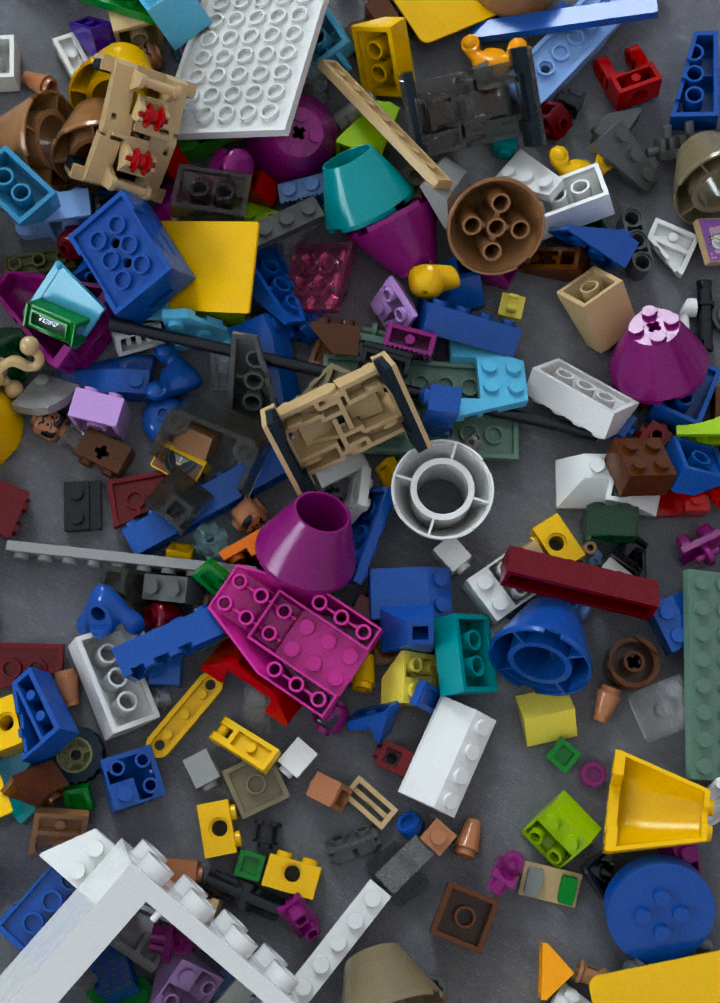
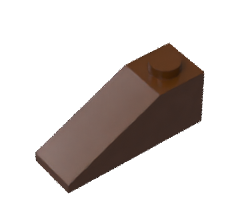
M538 247L534 255L530 259L527 258L520 265L517 272L572 282L589 270L591 259L582 247Z

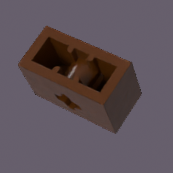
M89 426L74 451L80 464L90 469L95 466L101 469L100 473L110 479L124 477L136 455L132 447ZM100 454H109L108 457L103 456L100 458Z

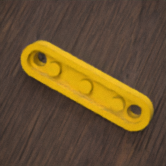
M206 672L195 681L147 738L146 745L151 744L155 758H165L173 751L221 694L224 687L223 682L220 683ZM209 681H214L216 684L212 690H208L206 687ZM158 741H163L165 744L162 750L156 749Z

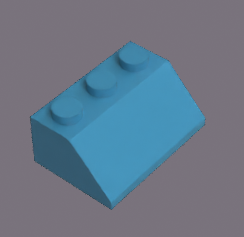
M4 145L0 148V208L20 227L45 221L61 207L57 192Z

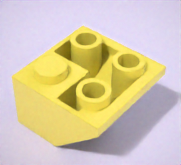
M406 650L400 651L382 677L381 704L398 701L400 707H415L410 704L419 679L439 688L436 655Z

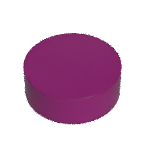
M587 762L580 768V781L588 788H597L605 782L606 770L598 762Z

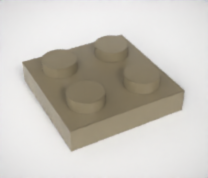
M245 761L221 771L243 820L291 797L276 763H274L266 775Z

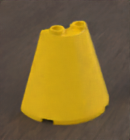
M615 750L604 823V854L711 842L713 826L708 825L707 818L708 816H713L714 800H710V789L622 750Z

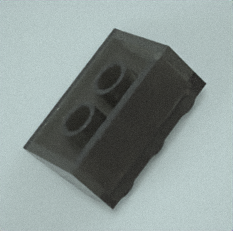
M179 163L170 202L171 221L246 222L252 175Z

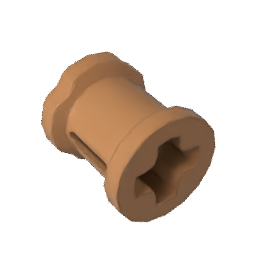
M580 959L575 969L573 982L589 985L590 980L594 976L607 973V969L603 967L598 969L585 964V960Z

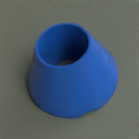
M547 596L531 600L490 642L488 655L495 670L507 681L518 687H521V684L535 688V693L551 696L573 694L584 689L592 677L593 664L582 618L579 611L567 601Z

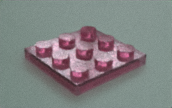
M353 242L296 245L288 276L290 281H294L295 288L293 292L295 297L300 300L303 312L309 314L339 313L358 248Z

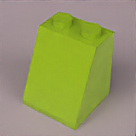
M377 100L376 102L399 125L400 107L392 102ZM362 114L337 138L336 155L359 145L371 144L388 160L393 146Z

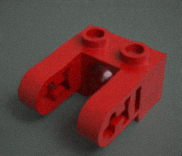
M634 45L624 50V58L630 71L625 73H617L607 56L593 60L595 76L616 112L656 98L659 95L662 77L654 63L648 61L639 45Z

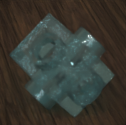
M209 522L202 524L196 529L197 532L193 533L196 541L192 545L199 556L204 554L206 560L210 557L217 560L221 558L219 552L228 547L226 541L230 540L223 526L218 528L215 522L212 524ZM214 536V540L212 542H206V540Z

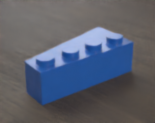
M694 31L670 116L669 124H672V130H685L684 121L694 120V130L716 129L719 117L718 31Z
M207 604L195 608L193 613L187 616L177 617L168 624L115 646L111 650L123 676L136 683L228 637V634L207 608Z

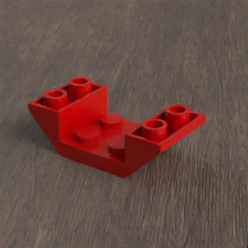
M230 637L225 639L201 665V670L220 683L230 673H233L270 698L271 701L265 713L284 726L290 723L303 706L258 675Z

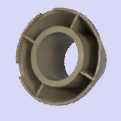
M703 131L691 136L681 145L676 155L673 206L677 215L684 222L693 225L692 222L700 218H720V132Z
M382 943L366 948L351 956L344 965L341 1003H446V997L442 990L398 943Z

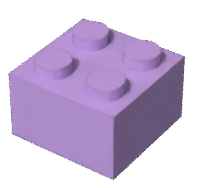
M85 386L84 389L76 387L68 411V417L77 430L86 431L89 426L111 438L122 441L125 439L132 412L122 395L114 392H109L108 395L99 393V390L89 386Z

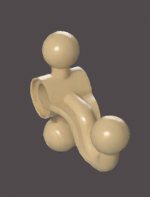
M26 336L20 341L21 352L25 355L33 356L35 358L33 362L18 355H11L5 359L0 357V386H4V393L9 398L16 399L24 391L20 381L11 380L7 376L10 367L32 372L41 369L44 365V354L39 349L38 340L33 336Z

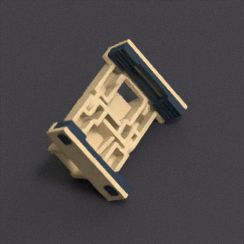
M385 350L370 357L372 363H367L361 368L333 380L334 383L324 384L290 402L281 404L277 408L273 403L260 409L262 428L298 496L308 491H316L315 482L311 475L346 460L347 454L350 456L357 455L402 432L405 433L407 439L418 453L432 446L398 367ZM343 415L346 422L339 425L336 417ZM291 432H292V434H293L292 440H291V438H290V436H289V433H291Z

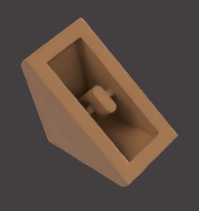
M179 422L172 446L205 461L218 452L225 430L218 427Z

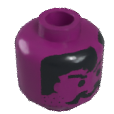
M338 700L326 720L313 712L311 719L317 724L314 729L327 737L330 732L339 734L350 716L348 710H346L348 706Z

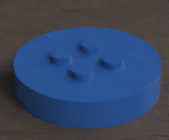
M651 854L627 863L613 876L604 894L603 915L614 942L624 953L634 959L638 958L642 962L653 964L686 957L699 948L712 929L715 919V902L709 886L693 865L677 856Z

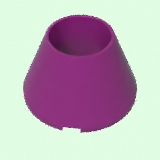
M308 491L299 495L267 521L259 530L255 542V552L260 565L275 581L285 587L288 583L301 588L302 593L327 594L343 588L352 579L357 565L351 518L346 505L337 497L321 491Z

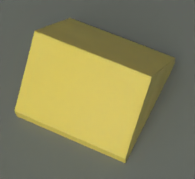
M532 692L515 696L527 747L557 741L560 736L564 739L578 736L576 712L570 695L551 696Z

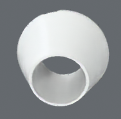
M447 439L430 440L431 447L420 453L415 448L411 449L397 464L391 482L392 502L400 519L415 533L434 540L457 539L474 531L487 517L494 498L493 477L483 458L469 446ZM431 480H447L461 491L464 504L451 513H434L421 503L417 492L422 485Z

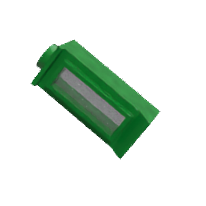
M42 298L26 303L23 310L24 319L22 326H28L67 343L70 347L86 342L85 336L77 334V328L89 324V318Z

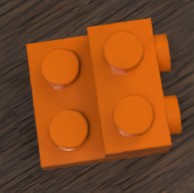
M261 528L221 550L219 554L223 562L246 565V560L251 559L255 566L259 565L260 563L255 552V542Z

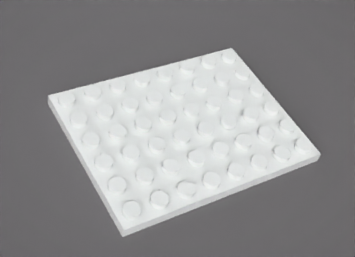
M201 0V6L213 23L187 42L175 76L176 78L197 84L194 99L186 98L179 133L175 135L177 140L289 136L329 0Z

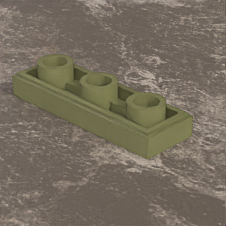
M58 247L2 257L4 272L9 270L39 273L46 276L56 260L62 262L69 271H74L78 268L77 261L66 259L60 254Z

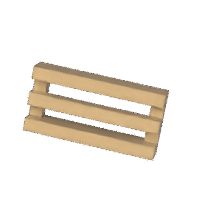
M360 775L349 786V788L353 789L354 793L384 818L380 822L350 796L348 801L379 829L382 830L398 811L393 804ZM359 783L391 810L389 814L385 813L356 786Z

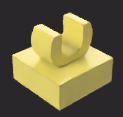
M502 292L497 318H505L520 323L526 297Z

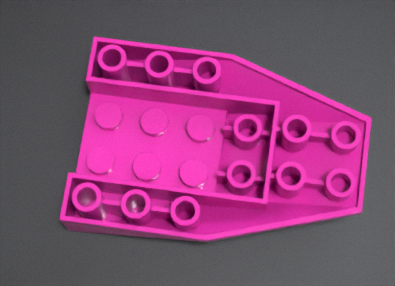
M237 564L207 608L258 675L326 720L384 633L383 629L329 593H302L301 588L288 583L285 587L275 581L265 571Z

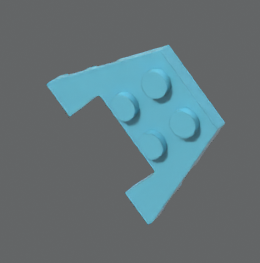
M449 340V363L474 364L478 399L461 398L460 412L456 422L464 421V418L478 415V417H481L486 412L495 410L503 412L527 406L529 399L524 361Z

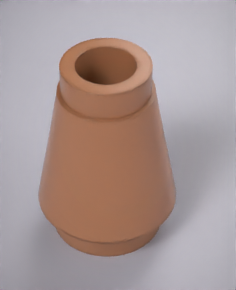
M25 71L22 74V84L35 93L42 90L57 91V81L51 75Z
M75 668L55 672V679L53 680L66 706L80 704L78 673H75Z
M602 683L601 688L597 689L592 718L607 724L622 699L620 697L622 691Z
M473 818L466 819L453 845L455 847L454 854L470 860H474L475 855L479 854L481 821Z

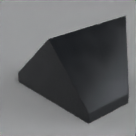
M628 530L608 558L611 556L632 575L647 578L646 548L649 544Z
M603 849L578 867L601 900L604 899V894L611 881L613 867L615 866V863L611 862L612 854H604Z

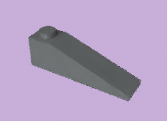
M232 331L227 420L262 425L260 409L273 403L277 408L278 403L260 340L257 334Z

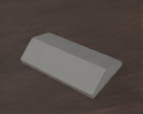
M444 156L437 165L452 180L453 183L450 188L433 189L426 180L419 187L446 229L450 210L461 193L468 188L467 171Z

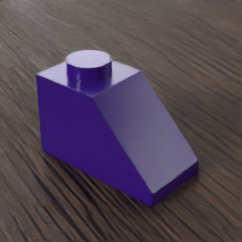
M87 16L69 23L70 29L87 54L94 56L95 53H98L109 44L116 42L110 21Z

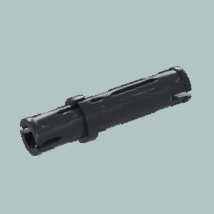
M702 279L703 283H701V280L696 281L698 339L703 343L706 350L709 349V352H713L712 308L714 307V301L712 300V280Z

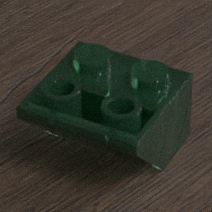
M593 502L587 505L579 520L583 542L634 544L639 537V507H632L628 503L609 506L603 502Z

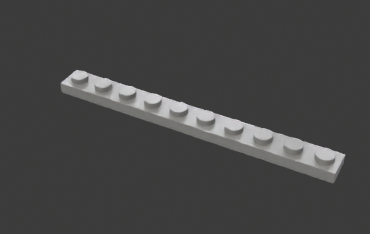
M7 540L5 549L13 555L14 559L27 561L29 557H34L44 563L62 560L63 564L77 566V563L81 562L87 563L86 566L92 568H102V565H109L111 569L126 571L128 567L136 568L137 572L150 574L152 570L161 571L162 575L176 576V573H184L186 577L193 578L194 571L206 562ZM217 562L229 573L237 565ZM248 566L251 568L258 569L256 566Z

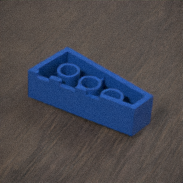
M419 298L416 307L418 316L411 324L414 328L435 333L441 338L514 357L522 329L515 326V321L502 318L501 322L493 320L494 315L479 311V314L476 315L470 313L471 309L464 306L456 305V308L447 306L448 302L434 298L433 301Z

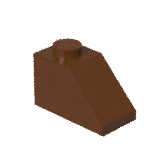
M53 759L11 776L0 791L5 796L40 807L47 803L53 805L60 801L64 796L62 793L70 784Z

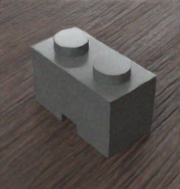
M145 573L142 599L201 605L204 586L190 577Z

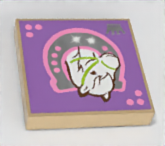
M720 218L696 219L692 223L705 266L720 265Z

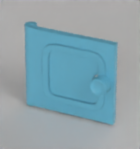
M58 260L55 261L53 267L31 299L33 301L42 298L89 318V324L77 328V334L85 337L88 336L106 310V307ZM41 316L44 320L65 329L64 325ZM78 344L72 348L75 351H77L81 344Z

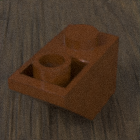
M316 317V322L310 323V327L333 354L358 356L360 326H355L356 321L341 320L340 324H332L330 318Z

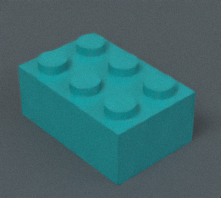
M453 613L434 618V646L441 697L479 696L498 692L496 670L492 666L488 655L492 640L488 615Z

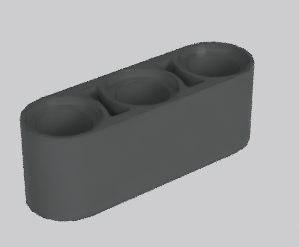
M630 207L623 211L616 223V229H625L631 232L633 239L639 242L625 270L630 279L640 281L651 270L654 260L643 215L638 209ZM626 220L630 221L633 225L628 224ZM636 264H640L643 269L639 268Z

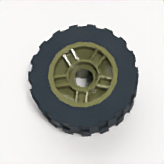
M76 726L80 734L51 758L69 784L86 783L94 780L101 773L99 761L107 756V751L104 748L105 744L100 739L101 737L86 727ZM74 750H78L81 753V757L78 760L71 758L75 753Z

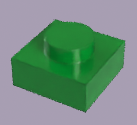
M560 736L544 757L562 773L566 774L582 753Z
M90 782L69 785L63 792L67 809L94 810L96 804Z
M241 849L233 875L260 882L267 856Z

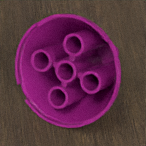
M302 92L289 136L246 138V148L253 158L254 167L257 171L263 170L277 183H282L322 173L323 165L336 156V140L340 136L334 116L327 106L312 95ZM295 133L299 137L294 139L292 135Z
M424 193L420 194L422 198L418 196L414 199L411 198L406 204L404 201L395 206L397 211L382 220L361 228L359 232H356V230L349 232L346 235L348 240L391 274L400 276L402 279L408 277L410 270L414 266L433 264L436 262L435 256L438 254L436 213Z
M653 305L643 307L642 311L631 319L614 348L608 363L609 376L616 390L639 403L651 405L663 404V401L674 398L680 400L690 395L702 384L709 367L708 353L705 346L679 319V316L667 309L656 308Z

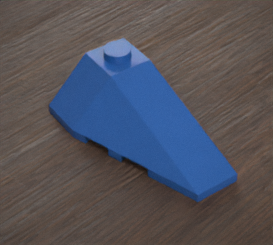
M263 248L257 251L252 298L284 325L304 324L306 318L300 300L294 295L295 285L294 281L289 279L288 273L290 269L277 248Z
M271 313L259 315L228 329L230 337L232 331L257 334L263 352L294 359L290 335L286 325ZM267 366L278 407L285 402L294 400L297 395H300L296 372Z
M128 354L92 363L85 369H76L75 373L72 374L58 371L56 378L78 384L82 389L85 386H89L99 390V393L107 395L109 392H114L122 395L125 401L149 403L151 400L147 398L144 390L147 383L154 381L156 357L155 355Z

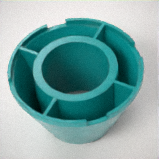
M371 144L350 148L328 160L322 167L324 223L327 232L331 234L335 233V229H341L343 233H347L382 220L397 211L395 208L397 204L401 201H404L406 204L415 194L413 184Z

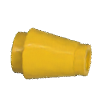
M368 655L350 682L354 691L362 693L372 692V687L375 686L374 655Z

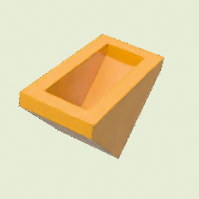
M539 941L538 998L540 1000H547L574 972L548 943Z

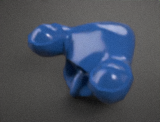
M160 344L155 347V357L165 364L166 367L161 370L156 381L147 383L144 391L149 400L162 401L174 396H186L189 392L198 389L203 384L201 375L180 357L173 346Z
M103 583L93 589L76 623L79 634L91 633L99 640L115 632L118 624H122L124 629L131 635L141 634L145 629L143 617L128 607L115 590Z

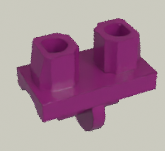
M705 523L696 529L698 539L692 541L690 536L685 533L676 538L679 561L682 565L693 560L697 564L703 561L708 566L715 564L714 556L720 554L718 549L720 547V528L714 530L708 523Z
M511 850L506 852L503 857L499 854L491 870L490 881L487 884V887L496 895L501 896L507 887L512 890L515 888L520 872L525 865L523 855L518 851Z
M299 892L294 894L293 897L286 898L284 905L276 908L300 939L304 936L308 942H311L320 935L321 931L317 925L322 921Z
M154 923L148 951L162 954L161 962L169 964L171 952L177 956H186L192 951L194 942L181 931L177 932V928L173 924Z

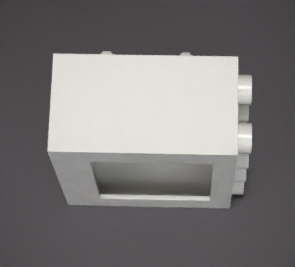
M121 838L0 975V1003H62L60 1000L145 902L156 910L150 917L151 921L155 923L162 915L235 977L215 1003H298L292 991L298 985L299 980L286 968L288 966L287 962L266 943H263L254 952L258 945L246 934L249 930L227 909L224 908L214 918L212 915L217 910L206 899L208 894L189 876L183 874L176 883L171 881L170 878L174 875V872L165 864L168 860L151 843L142 839L133 848Z

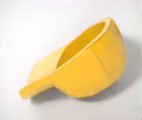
M421 264L414 266L410 270L408 284L415 296L423 299H434L439 297L442 292L458 288L460 286V277L457 270L451 265Z

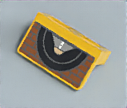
M165 439L150 464L153 468L191 488L195 487L202 474L207 476L212 468L207 461L173 447L172 443Z

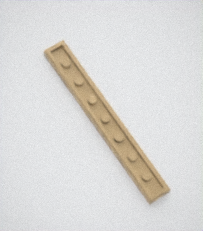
M320 59L317 67L431 187L433 189H449L453 183L452 180L337 61Z

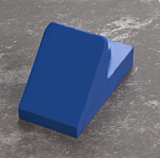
M393 701L358 709L345 723L349 731L358 729L366 731L370 729L376 742L380 744L393 728L400 706L399 702Z

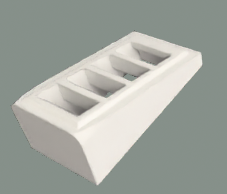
M160 321L143 323L144 325L162 329ZM110 331L118 357L165 344L162 341L148 338L141 340L140 336H130ZM135 336L136 341L131 342V337Z

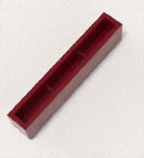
M509 546L502 559L501 586L648 621L659 607V581L646 577H638L621 571L609 570L596 565L551 556L547 553H539L522 547Z

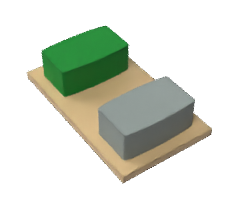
M525 860L518 895L575 908L583 874Z

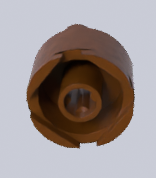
M638 636L625 637L618 640L607 650L603 660V672L609 682L615 687L625 691H635L650 684L658 675L660 670L659 654L656 647L647 639ZM630 659L635 661L632 669L628 666Z

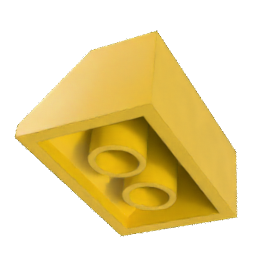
M382 17L351 26L361 86L365 91L369 90L374 96L403 97L406 93H401L399 80L404 79L403 73L409 71L413 72L416 87L405 17Z

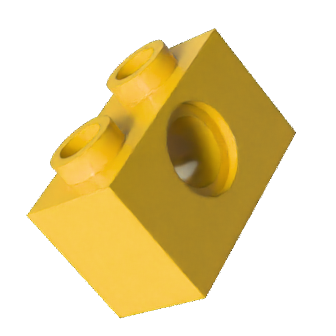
M558 513L532 528L529 533L531 536L529 538L530 542L536 540L542 551L551 556L579 562L586 555ZM549 541H558L561 544V550L555 551L551 549Z
M13 694L0 698V757L5 759L24 752L23 740L18 735V729L21 728L19 715L15 713ZM14 721L13 727L8 730L9 724Z
M229 799L196 805L205 859L239 853L238 847L242 846L240 830L235 831L234 820H238L236 805L231 804ZM222 820L227 824V832L223 836H217L214 832V825Z
M279 849L276 854L270 853L261 885L293 895L299 892L302 897L313 900L322 867L317 866L318 861L306 857L302 858V862L291 859L292 853ZM289 866H296L300 870V877L297 881L292 882L286 878L285 872Z

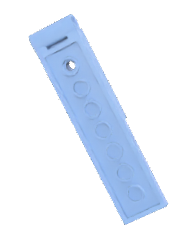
M579 0L573 7L616 0ZM622 23L549 33L530 50L532 65L529 66L537 110L545 101H552L602 49L607 39ZM512 69L501 80L499 88L523 106L518 74H514V69Z

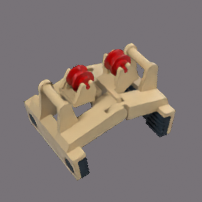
M95 53L92 68L110 74L99 130L97 129L87 159L68 154L64 169L72 179L101 186L110 191L115 190L119 192L121 189H124L146 201L150 200L162 204L166 190L161 183L176 147L177 137L175 135L179 133L186 98L194 99L197 84L107 54ZM145 87L160 92L159 99L139 93L133 112L129 114L134 91ZM133 129L135 132L145 134L144 140L130 136L131 130ZM118 150L119 161L117 170L131 175H135L136 177L114 171L113 164L117 156Z

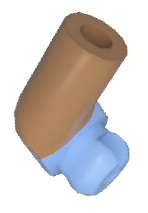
M593 541L585 543L582 550L586 554L584 557L589 558L588 564L601 566L602 552Z

